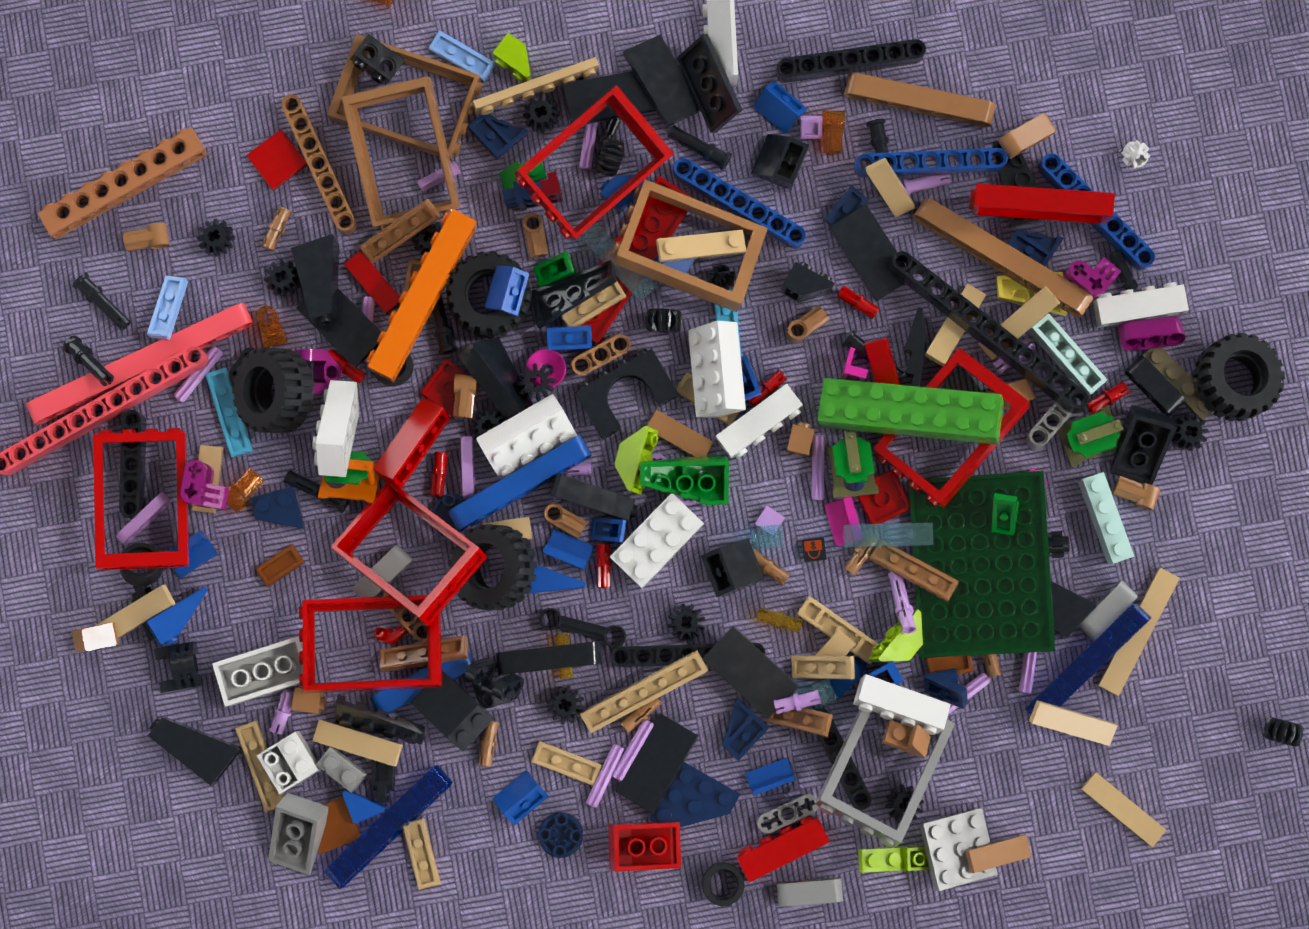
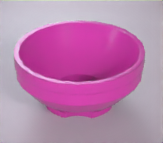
M541 349L529 357L526 366L530 371H533V364L535 363L537 364L538 371L542 365L548 364L553 367V374L549 378H554L556 383L548 384L549 386L554 388L563 381L566 375V363L558 352ZM541 378L531 381L535 386L542 385Z

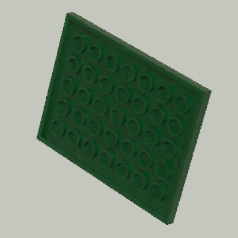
M1044 471L973 475L944 508L939 504L935 507L926 499L927 495L923 491L918 493L909 486L913 557L959 581L948 602L915 585L916 609L921 612L923 645L919 648V658L1056 651ZM951 477L929 478L925 480L940 491ZM995 493L1017 496L1019 508L1014 536L991 532Z

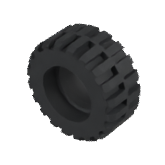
M484 251L477 252V256L474 257L469 255L465 258L466 261L461 264L459 262L456 265V271L454 273L451 272L449 276L450 282L446 287L447 304L453 317L465 331L481 338L486 336L491 339L499 335L503 337L508 335L507 332L511 330L514 332L519 328L518 325L527 318V312H530L532 292L529 280L527 281L518 316H512L502 311L491 315L477 312L470 304L469 290L478 279L485 276H494L497 265L511 266L522 271L524 270L520 267L519 263L511 260L509 256L505 254L499 255L495 251H490L489 254H484Z
M1246 333L1230 334L1214 342L1201 353L1202 356L1195 363L1197 368L1193 370V377L1197 378V381L1193 382L1194 389L1199 390L1200 394L1197 395L1199 400H1204L1206 403L1204 407L1208 411L1212 409L1215 411L1214 415L1219 418L1225 416L1227 421L1237 420L1239 422L1251 419L1267 411L1280 398L1279 393L1284 389V383L1281 380L1285 379V372L1281 371L1283 363L1281 359H1277L1276 354L1278 353L1274 348L1270 349L1268 347V342L1265 340L1259 341V337L1253 334L1248 337ZM1227 359L1240 361L1250 370L1253 377V390L1250 396L1236 393L1227 384L1224 376V366Z
M263 347L251 351L242 359L243 363L238 365L236 369L238 371L237 375H234L233 382H235L234 388H232V394L235 397L233 403L238 409L236 411L238 416L243 418L241 421L255 432L288 433L296 430L307 419V413L311 411L313 406L311 402L315 396V393H313L315 385L311 378L313 375L311 369L307 368L308 364L305 359L301 358L300 354L291 349ZM273 380H274V383H275V396H274V400L272 399V384H273Z
M480 524L475 526L474 529L469 528L464 532L465 537L478 546L484 554L488 549L495 546L503 556L505 568L500 582L495 587L490 588L484 582L479 566L460 588L457 596L462 601H466L467 605L481 610H504V608L514 607L516 603L525 599L524 593H529L532 589L530 584L535 582L536 579L534 568L537 569V562L533 561V557L536 555L534 549H529L531 545L529 540L522 538L523 534L518 530H513L512 527L503 525ZM458 546L452 547L450 552L452 558L448 559V566L452 568L465 551Z

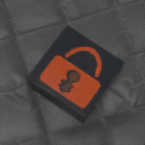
M824 538L802 540L804 562L827 560Z

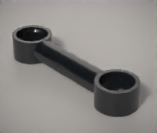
M554 608L544 609L539 616V623L546 630L559 628L601 639L613 648L622 646L626 640L624 629L618 625L609 627L596 625L563 616ZM553 611L558 615V624L556 626L547 627L543 624L542 617L546 612ZM617 628L623 633V639L619 644H611L608 641L607 633L610 629Z

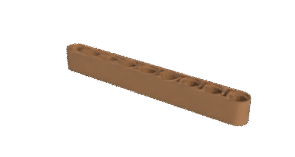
M925 198L913 215L914 220L920 225L1037 294L1047 286L1061 302L1057 307L1077 318L1083 316L1093 300L1092 295L930 198Z

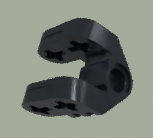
M197 641L154 649L155 660L170 658L171 671L174 677L172 680L159 682L160 693L204 686L202 675L198 673L197 657L195 654L198 653Z
M489 658L472 662L464 675V678L472 683L479 704L486 709L518 699L524 685V678L515 673L499 678L496 683H491L497 663Z

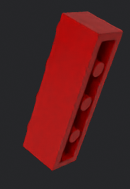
M424 398L415 406L408 420L402 425L398 434L389 443L388 448L381 458L377 460L373 468L382 480L402 489L451 419L444 408Z
M809 815L799 820L800 825L794 828L791 825L779 830L780 835L774 838L769 835L759 840L760 845L754 848L749 845L739 850L740 855L736 857L748 882L750 883L829 843L830 841L818 817L812 818Z

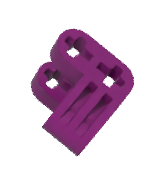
M1105 257L1094 268L1081 260H1077L1063 272V278L1067 280L1070 278L1073 284L1092 295V302H1094L1098 296L1107 290L1121 270Z
M295 350L307 363L315 362L313 366V380L315 381L313 393L315 395L324 394V390L329 388L330 380L338 381L342 374L341 368L326 350Z
M191 460L186 464L181 486V497L185 502L198 507L226 510L229 488L213 485L214 470L210 465L199 460Z

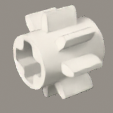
M1138 140L1129 142L1124 147L1123 152H1121L1124 156L1122 161L1127 166L1131 165L1134 169L1142 167L1150 157L1147 152L1149 148L1145 143L1140 144Z

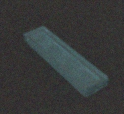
M596 222L581 236V239L603 262L609 260L614 262L615 255H612L616 242ZM614 264L616 277L639 302L656 288V285L648 277Z
M933 523L843 525L844 548L933 545Z

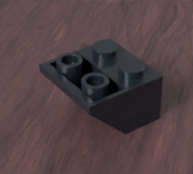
M767 134L751 174L792 190L808 152L809 144L789 136Z
M795 262L782 285L781 293L801 303L829 295L834 282L831 281L832 278L822 272L818 274L812 271V267L807 263L801 262L799 264Z
M749 538L719 547L701 555L716 598L728 596L765 580Z

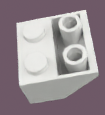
M300 731L290 734L256 755L279 794L321 770L316 766L318 761Z

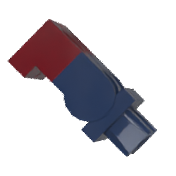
M556 171L547 173L548 179L534 182L552 204L563 202ZM513 182L514 188L502 190L504 202L508 209L519 207L522 212L526 211L527 207H539L530 198L531 193L526 187L523 189L517 182Z

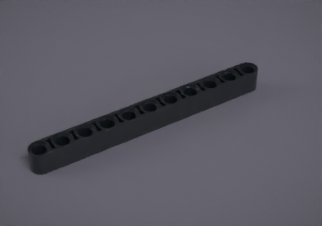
M905 251L897 252L890 263V271L898 279L1068 412L1076 414L1086 407L1089 402L1088 394L1072 380L912 255ZM896 261H903L906 267H899ZM920 274L924 280L917 281L913 275ZM931 288H938L941 294H933ZM948 302H956L958 304V308H951ZM966 315L974 316L976 322H969L966 319ZM983 329H990L993 332V336H987ZM1001 342H1007L1011 349H1003ZM1019 356H1025L1028 359V364L1021 363ZM1036 370H1043L1046 374V377H1039L1036 373ZM1054 384H1061L1064 390L1062 392L1057 391ZM1072 397L1079 398L1081 405H1075L1072 402Z

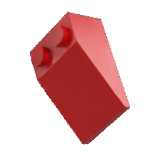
M680 822L608 823L610 870L620 872L681 868Z

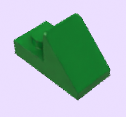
M516 161L499 173L505 189L514 188L513 182H516V175L514 173L526 162L519 164ZM539 163L527 174L533 182L547 179L542 163Z
M568 251L533 267L539 288L574 274Z
M995 493L993 498L992 533L1014 536L1019 508L1017 496Z

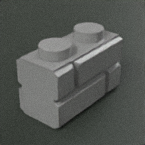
M329 747L316 764L321 770H326L330 777L351 793L355 792L368 775L367 772L333 747Z

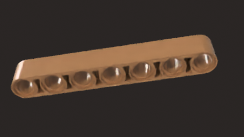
M853 72L848 74L844 96L850 99L981 127L992 126L996 106L994 102Z
M293 94L286 95L281 103L282 109L331 217L342 234L351 235L357 229V221L306 109L298 96ZM291 103H298V107L295 110H288V106ZM300 122L307 123L306 128L303 130H297V125ZM308 142H316L313 149H306ZM324 161L325 163L321 169H315L316 162ZM327 180H332L333 186L331 188H323V184ZM335 200H342V205L339 208L332 207V203ZM344 219L351 220V225L347 228L341 227Z

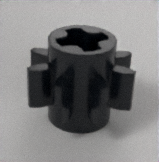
M717 265L713 268V271H709V283L729 290L730 286H734L735 272L730 271L728 266Z
M1051 531V537H1048L1049 553H1052V558H1063L1064 553L1070 551L1069 537L1063 536L1062 531Z

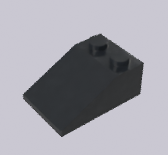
M1131 405L1123 424V430L1120 434L1110 473L1153 485L1177 429L1174 418Z
M443 670L442 687L423 688L410 701L462 752L494 719L487 709L483 708L477 700Z

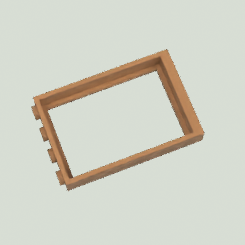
M359 34L355 36L327 113L331 121L348 126L342 96L354 94L362 72L350 60L355 50L365 38V36ZM382 43L404 59L402 64L470 86L447 148L450 161L453 162L454 156L458 157L461 150V137L465 136L468 131V117L474 114L473 101L476 95L480 96L483 89L480 75ZM363 50L362 54L365 58H367L368 51ZM361 121L364 132L440 157L438 148L435 145Z
M426 76L342 96L372 226H379L380 230L410 210L383 215L358 108L425 93L450 201L433 204L438 212H443V216L446 212L451 213L452 209L461 207L431 77Z
M645 179L642 186H637L633 194V198L636 201L634 205L630 204L626 217H629L628 223H623L619 236H622V240L620 243L616 242L612 255H615L613 264L737 312L743 303L768 228ZM648 196L731 229L743 230L744 234L750 236L732 292L628 251Z

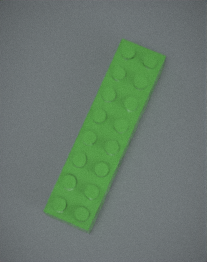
M824 378L817 421L822 428L998 445L1004 400L1002 394Z

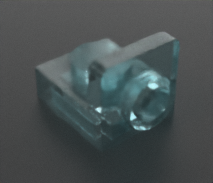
M782 525L755 526V532H751V543L756 545V550L783 548Z
M824 679L797 692L800 695L815 690L819 691L821 704L805 707L812 710L837 699L829 679Z

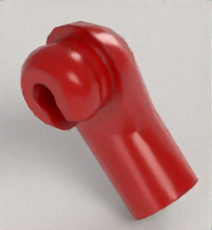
M402 624L394 630L378 627L374 631V636L380 642L394 644L409 633V631Z

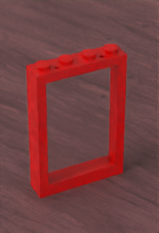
M616 85L514 174L516 175V182L523 189L526 187L531 193L530 198L532 201L545 209L546 212L544 214L552 223H557L560 227L559 232L567 240L574 241L674 153ZM609 105L654 159L573 229L527 174L603 108Z
M976 183V188L971 189L969 209L973 210V215L1107 224L1114 214L1115 193Z
M959 348L926 387L939 388L953 370L960 365L993 392L1002 394L1003 399L1012 407L1002 417L1000 443L1030 408L1029 401ZM885 434L873 450L877 454L875 458L884 466L888 463L893 467L892 472L900 479H903V477L907 478L910 481L909 486L916 492L923 491L927 495L926 499L936 507L939 504L944 508L997 445L980 443L940 491L887 449L898 435Z
M151 428L139 433H135L133 429L122 430V433H113L112 430H100L99 434H93L95 568L98 571L190 567L188 503L181 497V486L187 464L185 431H181V428H168L167 432H158V429ZM176 441L178 551L105 554L103 443Z
M388 482L380 488L375 496L374 503H367L362 512L351 521L347 529L336 538L331 546L342 559L427 626L487 558L484 552L469 539L404 490ZM397 501L401 502L465 551L463 556L419 606L415 605L352 555V552Z
M428 595L405 597L419 606ZM390 596L302 600V606L299 607V619L303 620V629H299V641L303 642V651L299 652V663L303 665V674L299 675L300 687H303V691L306 693L442 687L441 612L427 626L428 678L315 683V612L405 608Z

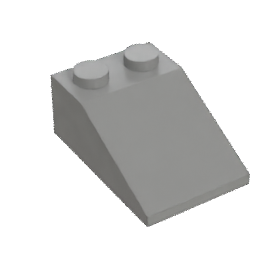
M287 792L275 809L268 861L310 875L326 826L329 807Z

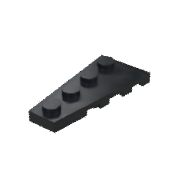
M998 140L991 143L992 148L1003 149ZM1022 153L1011 159L1008 158L1004 167L997 171L1000 185L1038 188L1036 180L1030 172ZM994 155L996 165L1001 164L1000 157ZM1008 218L1010 228L1045 221Z
M609 260L532 290L536 326L541 329L617 282L613 262Z
M338 694L336 699V723L347 728H359L366 733L374 732L382 734L386 738H398L409 744L417 743L422 745L425 737V726L401 717L392 719L385 711L378 709L373 712L364 708V703L358 701L355 704L345 701V696Z

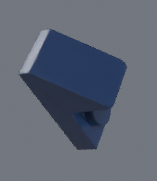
M957 669L929 673L924 676L926 693L961 709H964L968 704L967 688L958 684Z

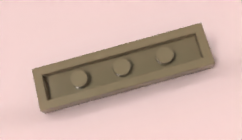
M1162 347L1149 349L1142 355L1184 396L1186 400L1184 404L1194 415L1199 416L1200 421L1205 420L1214 411L1212 409L1208 411L1204 407L1206 403L1204 400L1200 401L1197 396L1200 394L1199 390L1194 389L1193 382L1195 380Z

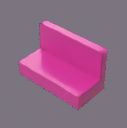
M850 347L841 379L864 382L868 370L851 365L855 348Z
M846 497L842 500L825 504L836 547L863 540L852 497Z

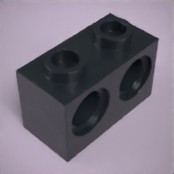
M369 33L350 58L357 69L365 70L372 75L371 78L378 84L383 83L385 86L391 81L404 62V59ZM362 51H368L371 54V59H366ZM380 64H386L389 67V72L382 71Z

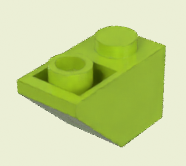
M507 33L493 52L494 63L503 70L509 69L513 72L512 76L518 81H530L531 74L526 45L510 33Z

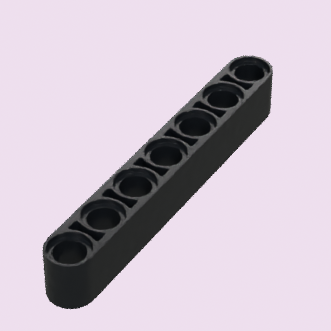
M912 39L783 58L777 64L776 77L783 83L844 75L852 72L858 73L913 65L922 61L926 52V46L923 41ZM917 48L921 54L913 55L910 49ZM895 51L899 54V57L893 59L888 53ZM874 54L878 60L871 62L866 56ZM852 57L856 60V63L849 65L845 59ZM830 60L835 66L827 68L824 62ZM806 63L811 64L813 69L805 71L802 65ZM782 67H789L792 72L790 74H783L780 69Z
M753 643L756 647L760 648V650L764 654L766 653L763 645H761L760 643ZM715 644L617 647L611 653V661L618 667L668 666L682 658L681 654L684 649L697 650L702 658L704 651L707 648H712ZM663 649H668L672 653V659L669 662H663L659 658V653ZM620 650L625 651L628 656L626 662H616V652ZM640 650H647L650 654V659L645 663H641L637 659V653Z

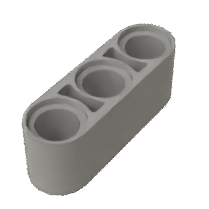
M1072 397V402L1078 405L1077 399ZM1055 402L1031 429L1026 438L1027 446L1032 450H1041L1073 413L1064 410L1061 405ZM1048 418L1055 419L1057 426H1049L1046 420ZM1039 434L1043 442L1036 443L1032 435Z
M397 544L371 570L391 584L408 568L413 559ZM365 576L352 588V591L359 598L378 597L383 592Z
M1120 580L1096 604L1097 607L1078 627L1092 641L1096 640L1135 601L1138 595L1123 580Z
M841 878L776 883L779 907L843 901Z

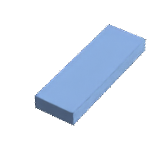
M440 30L428 48L429 51L456 67L480 75L481 81L484 83L496 65L490 59Z
M165 276L147 332L149 338L170 340L188 284L186 278Z

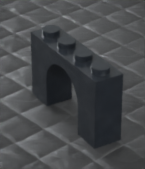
M646 348L640 350L635 354L636 358L629 362L625 359L616 365L617 369L610 373L606 370L596 376V381L592 383L587 381L577 387L576 396L602 440L621 430L620 424L608 405V393L617 381L624 378H635L642 381L650 390L659 407L679 397V393L652 348L648 351Z

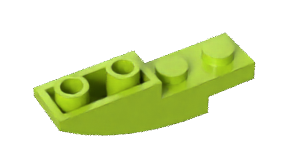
M925 846L858 849L859 872L862 873L930 870Z

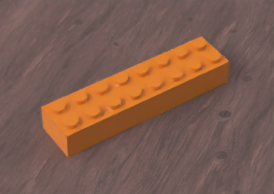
M452 209L451 213L446 212L441 221L442 229L440 233L435 232L430 244L432 248L430 252H424L420 260L421 268L419 272L414 271L409 280L410 289L408 292L403 291L398 301L400 303L398 311L393 310L388 319L390 326L387 331L382 330L377 340L379 344L377 350L372 349L366 360L369 364L368 368L372 372L393 383L447 285L451 272H454L456 265L477 229L476 220L455 209Z

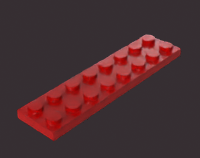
M661 176L655 181L658 185L691 197ZM648 196L628 251L653 260L658 256L656 240L672 237L688 214V211ZM622 236L617 237L599 264L609 260L614 262L615 255H612L616 242H621ZM614 264L617 282L626 294V298L581 325H591L592 342L598 344L645 276Z

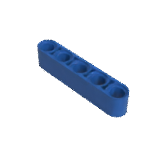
M469 650L468 659L442 663V670L453 680L464 675L469 665L474 662ZM428 667L406 679L428 678ZM423 688L383 690L371 696L370 700L376 711L380 709L389 714L410 703Z

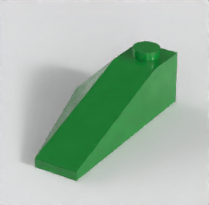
M697 456L640 462V485L672 493L705 505H728L729 460L725 456Z

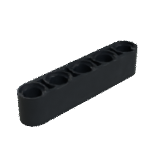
M136 410L124 412L121 419V433L125 429H133L135 433L144 432L147 424L145 416ZM137 415L138 423L135 426H131V417ZM129 442L121 443L119 511L122 516L133 519L144 509L146 442H138L134 448H130ZM136 459L137 467L134 470H130L129 462ZM135 481L137 484L136 490L130 493L128 485ZM134 503L136 511L129 515L127 511L128 506Z
M600 641L496 653L498 675L602 664Z
M816 708V709H814V710H816V711H821V712L830 714V713H829L826 709H824V708ZM832 719L829 732H833L836 735V741L828 745L824 741V736L816 735L833 766L835 762L834 757L839 753L844 741ZM850 756L839 781L851 805L858 810H864L870 806L871 796ZM851 772L856 775V781L853 785L845 783L844 778L847 773ZM858 793H864L866 796V802L863 805H856L854 801Z

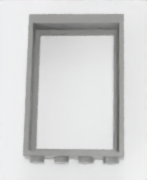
M859 709L815 805L819 806V809L826 814H834L840 817V821L850 826L853 824L861 828L860 831L863 834L878 837L881 839L880 842L888 847H896L904 839L955 723L946 720L945 728L940 732L898 828L895 830L832 796L870 716V713Z

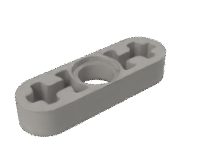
M804 794L764 812L758 817L757 826L763 833H772L817 811L818 806L815 805L817 798L812 794ZM805 798H808L810 801L813 800L812 809L803 808L800 810L803 814L798 816V810L793 803L798 802V806H801L805 803ZM785 807H791L794 810V816L790 820H785L781 816V811ZM777 811L778 818L782 824L778 825V822L775 821L771 823L770 829H767L766 826L762 827L763 818H775L773 813Z

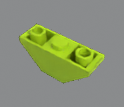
M649 426L642 427L620 443L614 464L627 490L641 495L645 486L640 485V462L652 461V453L658 442V431Z
M915 609L912 614L916 631L911 634H904L899 619V622L886 632V638L882 643L877 644L873 648V654L868 659L870 662L911 660L923 645L921 612L918 609Z

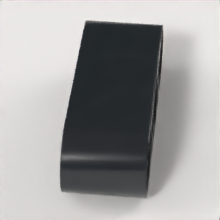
M1142 355L1124 371L1127 377L1167 416H1171L1186 401L1184 396L1163 374Z

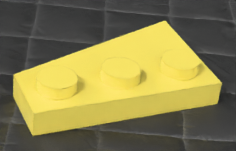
M1055 272L1063 277V272ZM1006 275L996 277L998 300L1023 306L1036 295V293ZM1057 306L1050 311L1051 313L1063 316L1067 315L1066 311Z

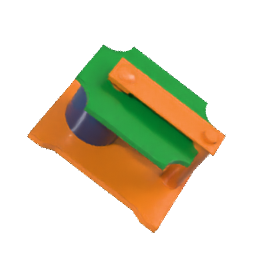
M351 451L346 477L323 475L318 498L325 499L331 497L364 500L367 503H374L380 478L373 470L375 466L373 464L374 461L367 458L366 452Z

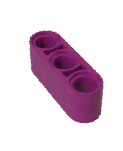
M1176 316L1128 321L1120 324L1117 329L1122 348L1126 351L1176 346L1182 344L1186 339L1181 320Z

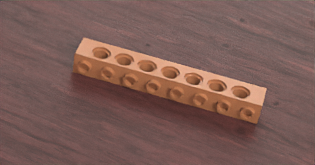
M192 127L181 129L177 132V136L160 141L157 147L151 150L147 149L140 152L137 158L132 161L126 160L122 162L119 168L114 171L104 172L98 180L87 182L80 187V190L63 195L61 197L62 200L55 204L49 203L45 205L42 211L38 212V215L49 235L57 240L209 155L197 133ZM178 146L185 147L181 154L175 153ZM161 156H165V162L161 165H157V159ZM141 167H146V172L143 175L138 176V169ZM126 177V184L118 186L119 180ZM107 188V194L104 197H99L100 190ZM88 199L87 206L80 208L81 201ZM69 209V215L61 219V213Z

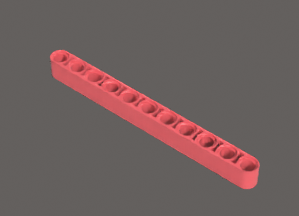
M245 303L234 305L172 334L170 340L161 339L104 366L114 376V380L110 385L107 383V386H103L97 378L89 373L26 403V407L34 425L46 423L97 399L188 347L196 346L204 349L247 329L254 324Z
M196 346L188 347L0 452V464L5 460L6 467L2 471L0 469V475L10 476L199 371L207 365L209 360L208 354ZM199 352L200 359L193 363V355ZM180 363V371L174 374V365ZM157 374H161V381L158 384H154V377ZM141 385V393L135 395L134 390L136 386ZM121 395L123 398L122 403L116 406L115 400ZM102 406L103 413L97 417L96 410ZM83 417L84 423L78 428L77 420ZM64 428V435L58 438V431ZM44 438L45 445L42 449H39L38 443ZM24 449L26 455L20 460L19 453Z

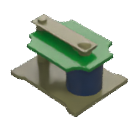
M1109 406L1095 414L1065 423L1058 430L1070 466L1074 467L1084 460L1113 450L1116 451L1120 438L1118 431L1123 430L1120 419L1114 421Z
M855 431L844 432L845 439H839L838 444L826 448L827 455L830 458L834 485L833 498L879 494L878 486L875 484L874 479L875 471L871 443L863 441L861 437L856 438Z

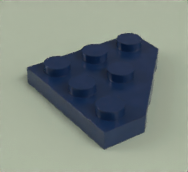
M684 762L656 813L651 814L649 820L652 822H680L681 828L730 814L741 794Z

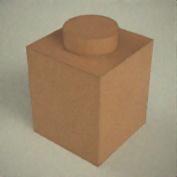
M798 422L797 425L793 424L786 452L808 457L815 429H811V425Z
M295 687L291 710L321 714V711L325 710L327 704V697L324 696L325 692L306 693L303 691V688Z

